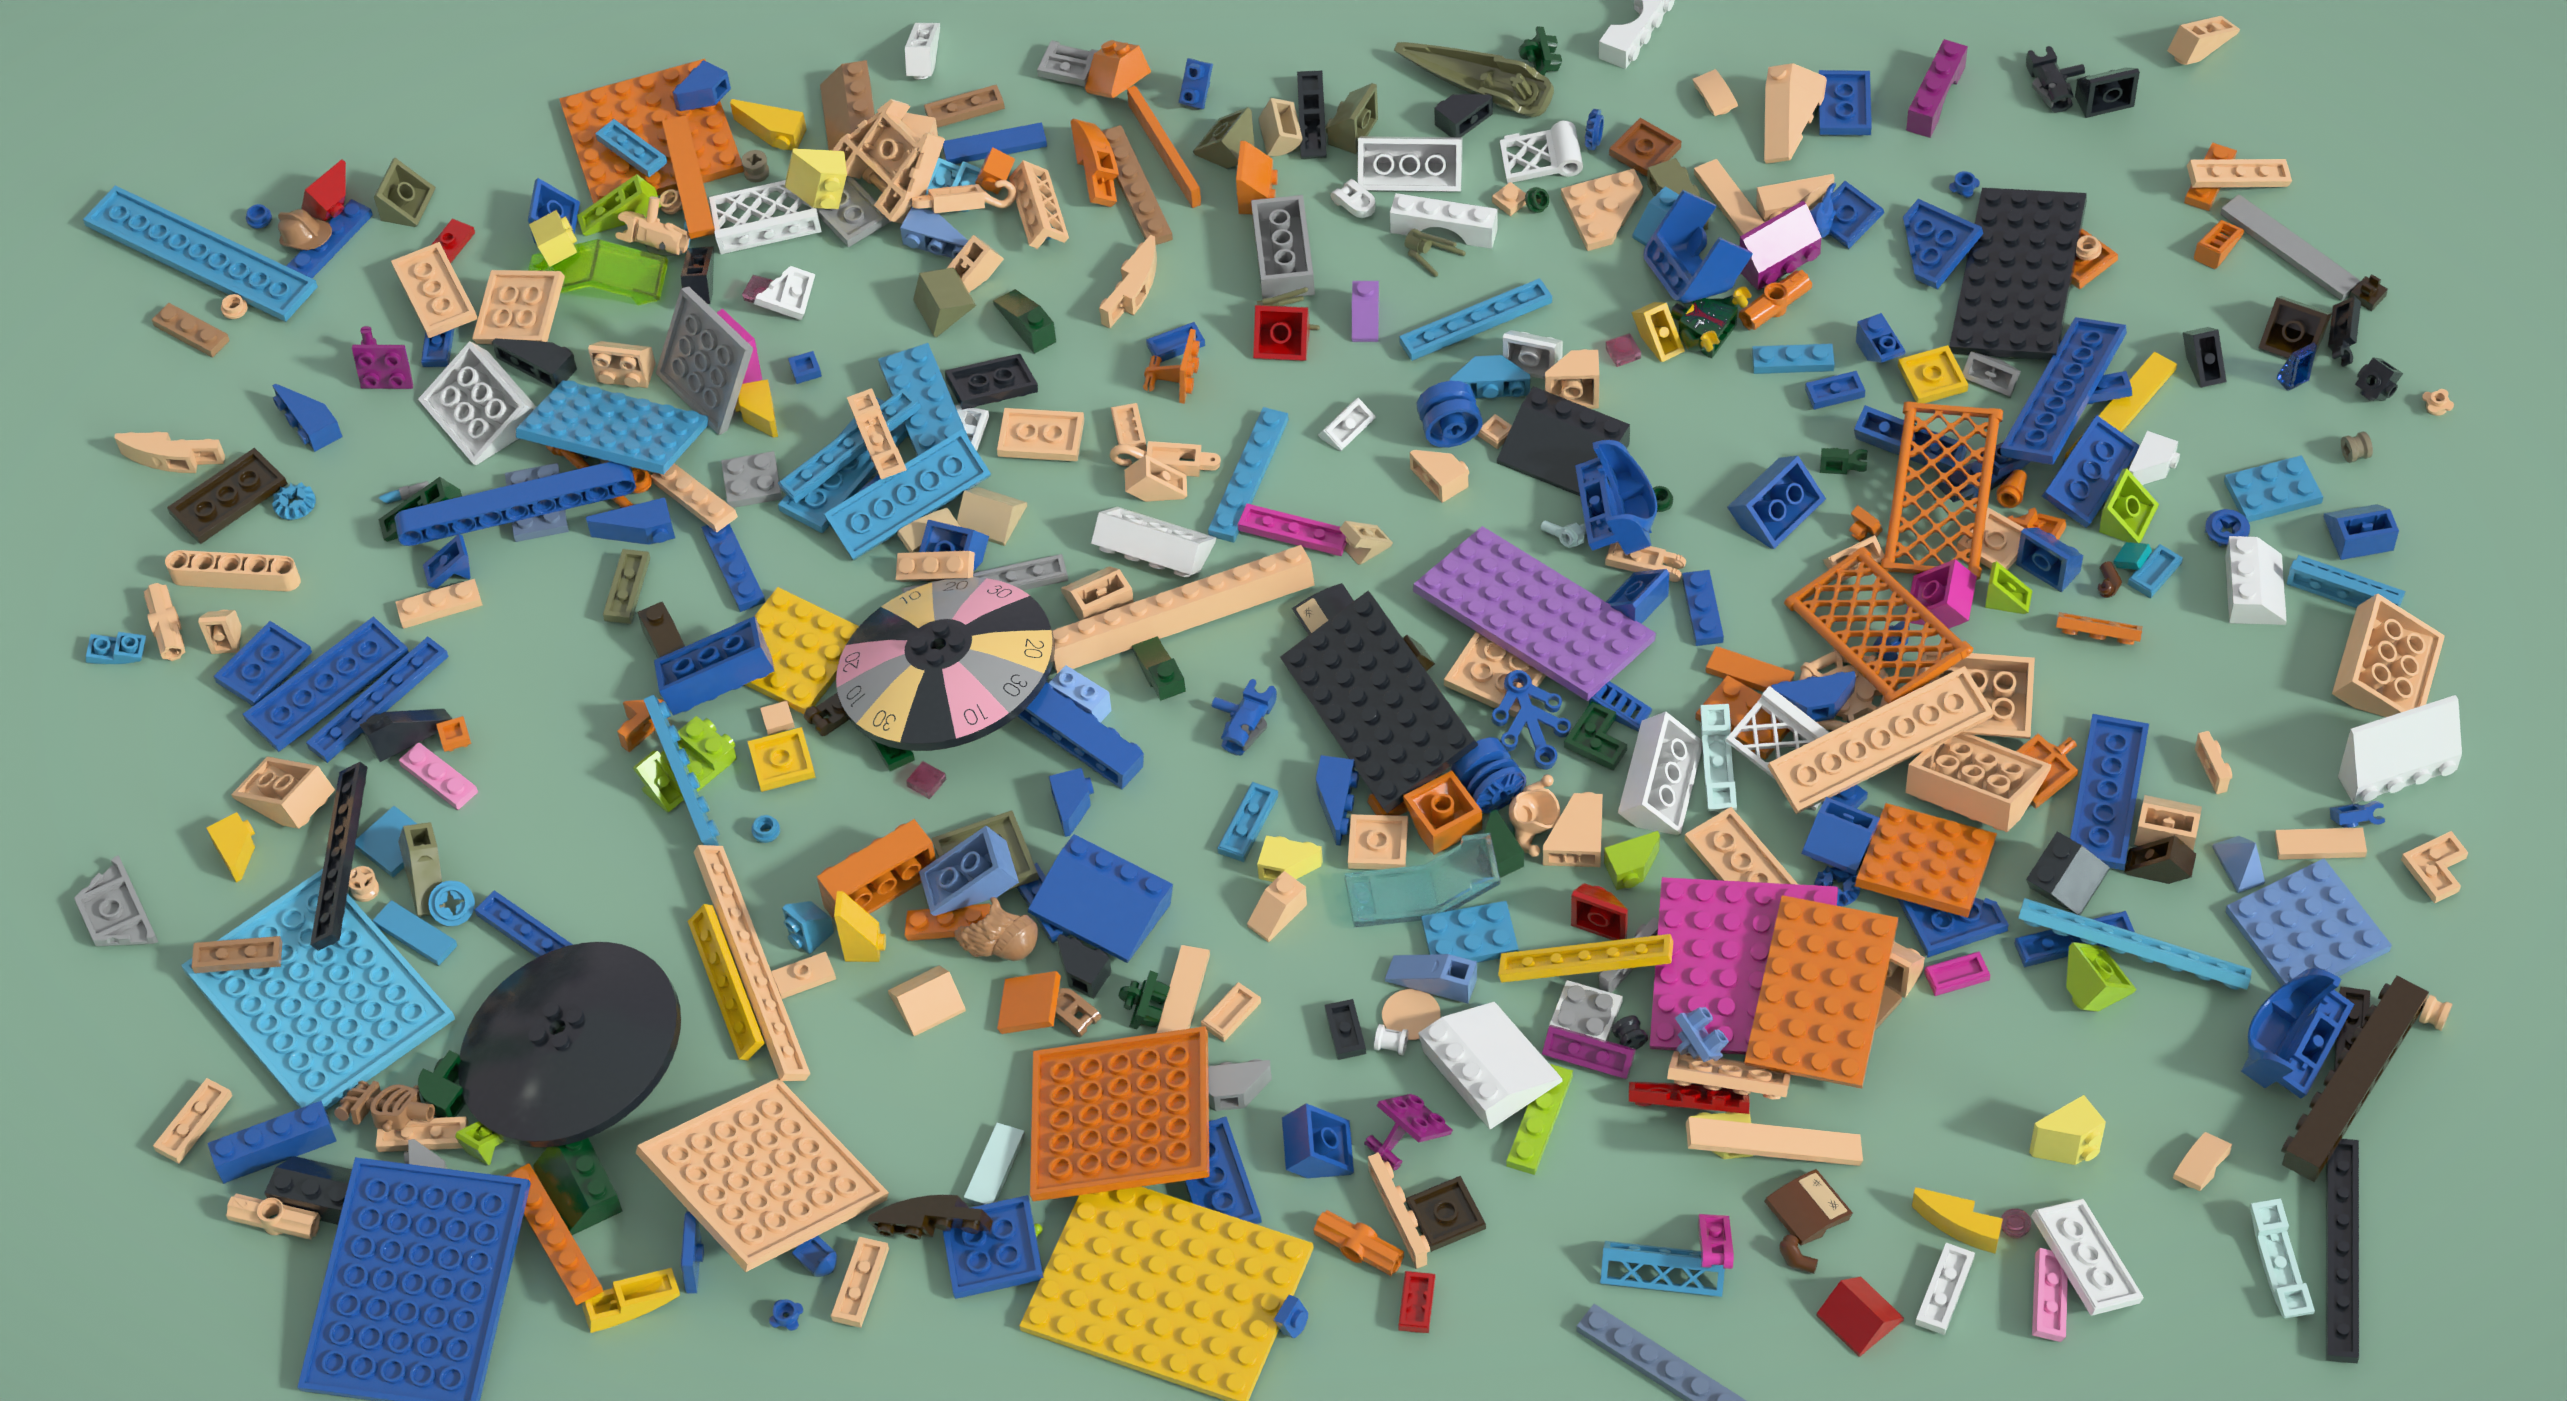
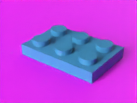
M2302 455L2227 474L2224 478V483L2239 513L2244 515L2248 522L2318 505L2323 501V495Z
M1507 901L1421 916L1429 955L1450 954L1478 963L1500 959L1501 953L1519 951Z

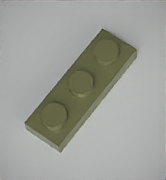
M622 549L603 612L604 621L631 624L649 565V552Z

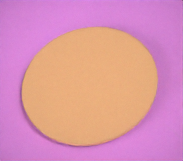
M1405 989L1396 992L1388 998L1382 1010V1020L1386 1029L1401 1032L1403 1029L1409 1031L1408 1040L1420 1039L1418 1033L1440 1019L1441 1015L1437 1001L1430 994L1415 989Z

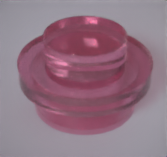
M2009 1209L2001 1216L2003 1219L2001 1229L2011 1238H2021L2031 1228L2030 1216L2021 1209Z

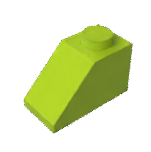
M1658 831L1604 848V865L1616 891L1623 888H1633L1639 883L1644 882L1659 852L1660 834Z

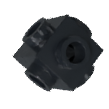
M2373 357L2369 364H2365L2360 369L2357 375L2359 379L2355 385L2362 389L2360 394L2371 401L2375 399L2386 400L2396 392L2398 388L2397 382L2403 373L2382 358Z

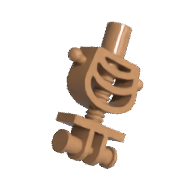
M361 1080L355 1088H351L347 1092V1096L343 1097L340 1102L341 1106L335 1109L334 1114L339 1120L346 1121L351 1113L353 1124L359 1125L371 1110L374 1126L389 1132L391 1130H402L410 1119L426 1122L432 1121L435 1107L433 1104L421 1103L418 1085L411 1088L397 1084L381 1091L378 1081H373L369 1085Z

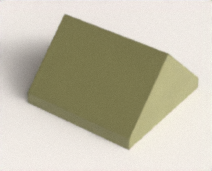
M397 158L392 159L374 195V200L381 221L416 227L436 187Z
M947 268L919 273L913 300L933 336L937 338L973 309L976 304L956 269Z

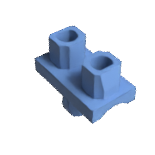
M1699 1007L1690 1013H1680L1675 1017L1683 1030L1678 1034L1682 1043L1677 1047V1050L1681 1055L1689 1052L1693 1059L1700 1056L1703 1062L1711 1059L1717 1061L1723 1056L1720 1051L1729 1041L1720 1030H1714L1708 1034L1705 1026L1713 1020V1016L1706 1007Z

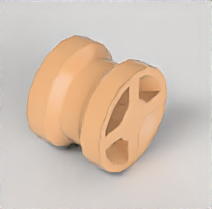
M359 866L351 870L349 888L353 898L360 902H368L374 899L379 892V884L373 870L366 866Z
M2429 995L2419 1022L2423 1024L2431 1023L2435 1026V1029L2442 1031L2453 1004L2450 1002L2442 1003L2437 1001L2435 996Z

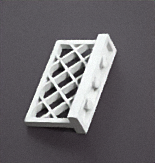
M786 180L709 197L715 228L714 232L720 254L822 232L817 208L811 207L785 187ZM778 191L782 193L776 201L768 198L771 192ZM753 197L756 200L751 206H747L742 203L745 198ZM787 197L796 200L790 208L782 205ZM726 202L731 204L726 212L717 209L716 206ZM762 202L771 206L765 214L756 210ZM802 203L811 207L809 210L796 211ZM737 208L746 211L740 219L731 216ZM777 209L785 212L782 216L771 217ZM751 215L760 218L759 221L746 223ZM727 220L735 224L733 227L721 229V226Z
M1769 686L1759 701L1725 741L1775 779L1768 768L1769 762H1765L1760 758L1759 749L1775 748L1777 759L1780 757L1779 748L1795 747L1796 750L1799 746H1804L1830 732ZM1761 708L1771 715L1772 724L1756 725V713ZM1751 720L1752 725L1746 726ZM1788 728L1791 730L1794 741L1778 742L1777 729ZM1773 729L1774 743L1759 744L1757 730ZM1753 731L1754 744L1743 745L1735 738L1740 732ZM1822 802L1812 806L1811 808L1815 811Z

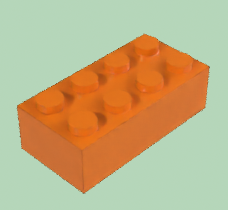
M913 819L906 824L899 825L893 832L883 838L875 839L869 846L859 852L850 854L837 865L826 868L817 876L824 908L835 921L834 913L837 891H843L870 914L922 883L919 871L936 860L933 842L916 820Z

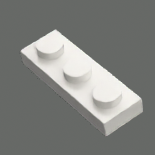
M1949 1243L1945 1244L1917 1315L1915 1325L1945 1335L1973 1263L1974 1252Z

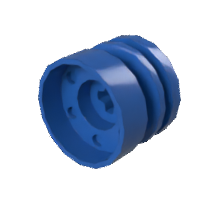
M1492 737L1477 741V747L1451 766V770L1480 807L1482 813L1486 814L1491 813L1495 809L1498 811L1506 807L1517 794L1523 791L1526 785V776L1511 759L1510 754L1497 738Z

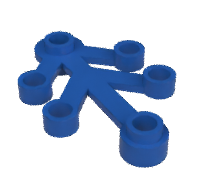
M1522 670L1512 671L1505 677L1504 688L1507 693L1499 707L1493 710L1491 716L1492 723L1496 726H1504L1508 722V711L1517 698L1521 709L1508 732L1502 735L1500 742L1507 751H1513L1517 746L1518 736L1526 723L1536 750L1534 754L1535 765L1540 769H1550L1556 763L1557 751L1553 746L1546 744L1538 721L1553 728L1555 735L1558 737H1566L1569 734L1571 723L1566 718H1558L1532 705L1529 696L1543 702L1545 709L1552 713L1559 711L1562 698L1556 693L1550 694L1532 685V680L1526 672ZM1519 682L1523 687L1517 688L1513 686V683ZM1555 700L1558 705L1552 706L1548 701ZM1502 714L1505 719L1499 720L1495 715ZM1565 725L1567 730L1562 731L1557 726ZM1507 738L1512 739L1514 744H1506L1504 740ZM1540 757H1548L1550 761L1543 762L1540 760Z

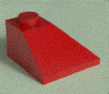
M343 159L304 191L301 209L316 219L326 221L331 216L335 218L344 209L346 162Z
M1586 883L1573 891L1571 895V926L1610 940L1627 939L1628 909L1611 892L1606 891L1600 886H1591Z

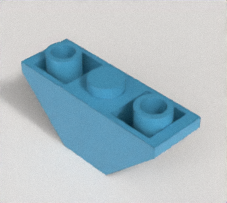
M1502 355L1475 356L1450 378V381H1461L1468 384L1473 390L1475 398L1527 396L1530 392V374Z

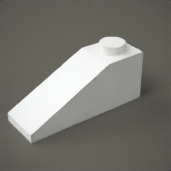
M940 23L914 24L905 45L906 76H913L915 79H926L928 76H932L936 63Z

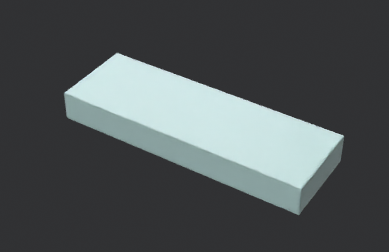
M996 1123L964 1195L965 1203L980 1206L997 1201L1025 1138L1024 1130Z

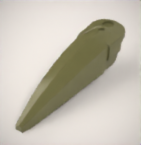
M1397 42L1394 48L1396 53L1441 80L1471 94H1489L1493 97V103L1506 110L1525 116L1537 117L1543 114L1554 94V87L1550 80L1537 72L1534 67H1530L1518 60L1506 59L1501 55L1409 42Z

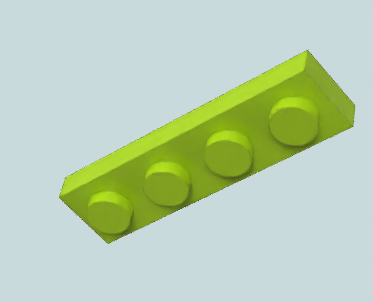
M1553 1064L1550 1065L1559 1074L1563 1082L1528 1104L1508 1155L1506 1167L1533 1175L1537 1171L1573 1077V1070Z

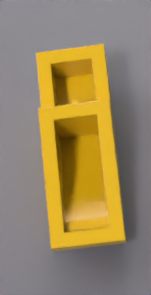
M1915 1187L1912 1207L1924 1219L1960 1242L1977 1249L1996 1253L2002 1218L1973 1212L1975 1205L1973 1200Z
M672 1268L614 1281L611 1289L603 1290L604 1292L582 1303V1308L590 1333L647 1314L679 1297L680 1291Z

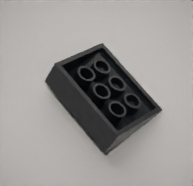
M1533 386L1517 413L1497 458V463L1580 496L1575 465L1598 457L1594 451L1593 442L1614 440L1622 443L1627 448L1630 444V424Z

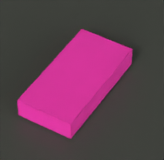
M1980 951L1930 965L1924 969V974L1934 996L1990 980V973Z

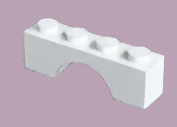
M1634 0V10L1640 14L1639 18L1624 25H1610L1599 41V59L1626 69L1631 61L1637 59L1640 48L1643 44L1648 43L1652 31L1655 27L1658 28L1660 26L1663 15L1666 11L1672 9L1675 0Z
M1395 193L1390 210V232L1407 236L1414 228L1422 231L1429 227H1441L1457 233L1462 237L1466 245L1492 249L1498 230L1497 209Z

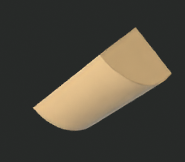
M1270 98L1258 119L1267 155L1281 156L1296 149L1303 139L1294 102Z

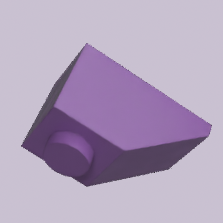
M1352 281V342H1378L1379 281Z

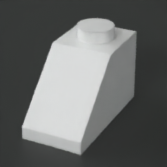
M2147 431L2129 471L2142 485L2166 478L2170 468L2175 469L2180 458V453L2176 452L2178 441Z

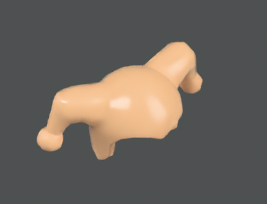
M1549 774L1544 775L1540 781L1526 786L1521 793L1512 799L1509 805L1508 815L1515 829L1514 837L1524 850V853H1529L1532 857L1540 854V848L1537 845H1531L1534 836L1553 828L1560 818L1558 800L1549 789H1544V787H1549L1554 782L1553 777Z

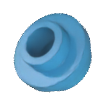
M769 815L758 817L752 825V835L759 842H771L780 834L778 821Z

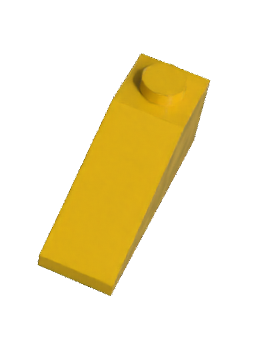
M731 99V110L733 119L772 147L791 151L798 149L807 130L803 112Z
M837 891L834 918L845 962H879L880 952L886 949V935L881 934L879 922L843 891Z

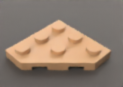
M1635 169L1561 188V197L1587 251L1613 244L1617 232L1621 226H1624L1632 212V207L1643 194V186Z

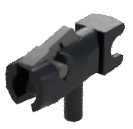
M2051 46L2046 47L2047 55L2044 57L2037 56L2033 50H2029L2026 56V67L2031 77L2036 78L2032 83V88L2043 98V101L2051 108L2052 112L2066 111L2073 105L2071 98L2074 97L2071 84L2067 83L2066 80L2069 77L2085 74L2084 65L2080 64L2060 69L2057 64V56Z

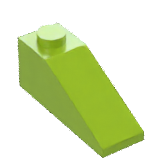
M636 174L577 215L582 234L588 236L626 225L625 222L618 219V215L625 211H633L643 214L644 218L647 217L649 198L651 196L658 197L656 188Z

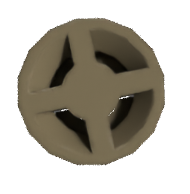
M750 150L742 156L744 176L748 181L757 183L768 177L769 167L764 152Z
M2359 432L2354 437L2347 435L2341 438L2342 453L2348 463L2355 462L2360 457L2364 459L2372 457V442L2366 432Z

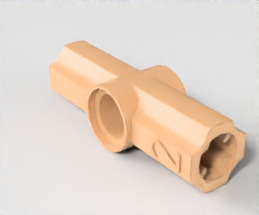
M151 584L144 591V597L150 613L147 614L154 637L157 639L162 659L170 661L180 659L182 654L185 653V646L180 634L182 629L175 607L172 605L167 585Z
M237 1193L233 1197L231 1196L226 1214L227 1219L230 1221L264 1228L270 1235L285 1233L310 1240L316 1237L321 1218L319 1213L283 1205L276 1198L262 1200ZM278 1214L276 1217L269 1219L272 1215Z

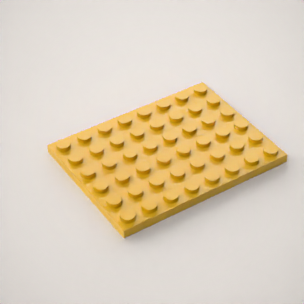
M1145 1187L1079 1195L1045 1268L1044 1278L1040 1279L1019 1327L1021 1331L1225 1401H1249L1279 1331L1274 1318L1288 1295L1294 1296L1314 1249L1313 1243Z

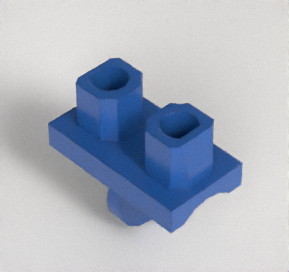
M1187 58L1178 103L1200 109L1205 108L1207 92L1211 83L1210 77L1213 63Z

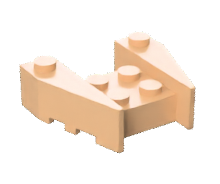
M890 99L877 109L878 113L868 121H862L858 124L859 128L854 132L843 136L832 151H844L847 176L860 179L863 172L870 166L888 184L874 206L890 221L902 224L912 207V198L925 196L945 139L927 132L920 139L901 121L910 106L906 103Z

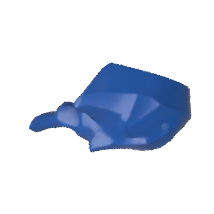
M1836 183L1830 184L1822 198V202L1818 203L1812 210H1809L1822 238L1829 234L1833 219L1837 211L1833 210V202L1831 201Z

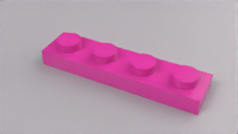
M1246 504L1238 522V531L1298 546L1302 545L1305 548L1342 556L1347 544L1346 536L1339 529L1340 526L1251 504Z

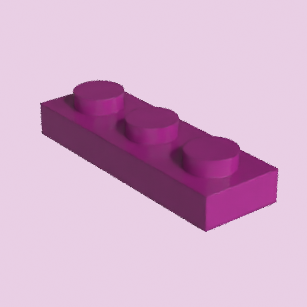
M1550 1025L1542 1055L1627 1079L1636 1049Z

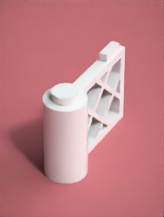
M1559 121L1552 126L1551 130L1522 136L1517 133L1504 136V139L1500 140L1507 183L1557 173L1562 176L1571 177L1579 174L1583 169L1577 131L1572 122ZM1547 140L1546 145L1541 150L1533 147L1535 142ZM1513 146L1521 147L1516 155L1508 152L1506 148ZM1527 151L1536 155L1530 162L1522 159ZM1542 158L1551 162V166L1541 168L1536 166V164ZM1517 163L1525 167L1522 172L1511 174L1510 170Z

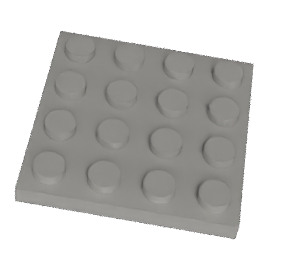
M690 287L681 288L656 374L694 411L709 416L708 425L718 435H721L729 428L753 347Z

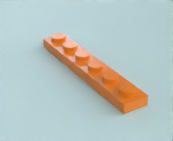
M530 1163L505 1175L530 1181L531 1185L524 1217L576 1306L604 1292L596 1275Z

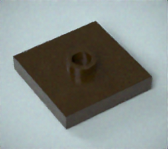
M1461 1176L1406 1198V1204L1409 1210L1413 1211L1422 1235L1426 1237L1431 1252L1486 1229V1223Z

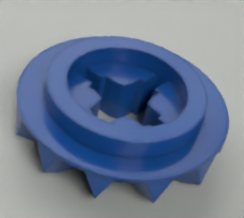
M1593 109L1588 117L1585 129V145L1588 150H1595L1596 146L1600 145L1602 139L1604 116L1601 115L1600 109Z
M2223 509L2213 512L2207 518L2205 533H2208L2210 541H2216L2220 547L2222 544H2228L2229 536L2248 537L2250 524L2241 513ZM2223 526L2226 529L2230 527L2233 528L2232 533H2230L2229 531L2222 532Z
M1828 865L1824 871L1818 872L1814 882L1816 886H1832L1833 879L1837 880L1838 883L1844 882L1842 886L1843 892L1838 888L1837 906L1841 907L1854 902L1859 896L1861 889L1855 887L1857 875L1843 872L1836 867L1830 868Z

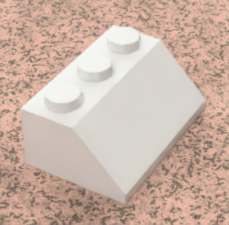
M2229 536L2225 554L2229 623L2286 625L2282 554L2258 537Z

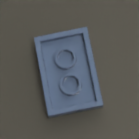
M558 463L505 473L506 486L560 474ZM566 510L512 522L515 542L569 532Z

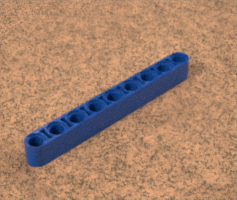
M607 462L400 511L396 514L395 525L398 540L405 546L422 544L625 496L635 490L636 484L631 466Z

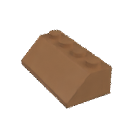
M867 60L841 64L820 84L829 151L834 149L843 136L847 133L851 134L859 128L858 124L864 120L868 121L875 115Z

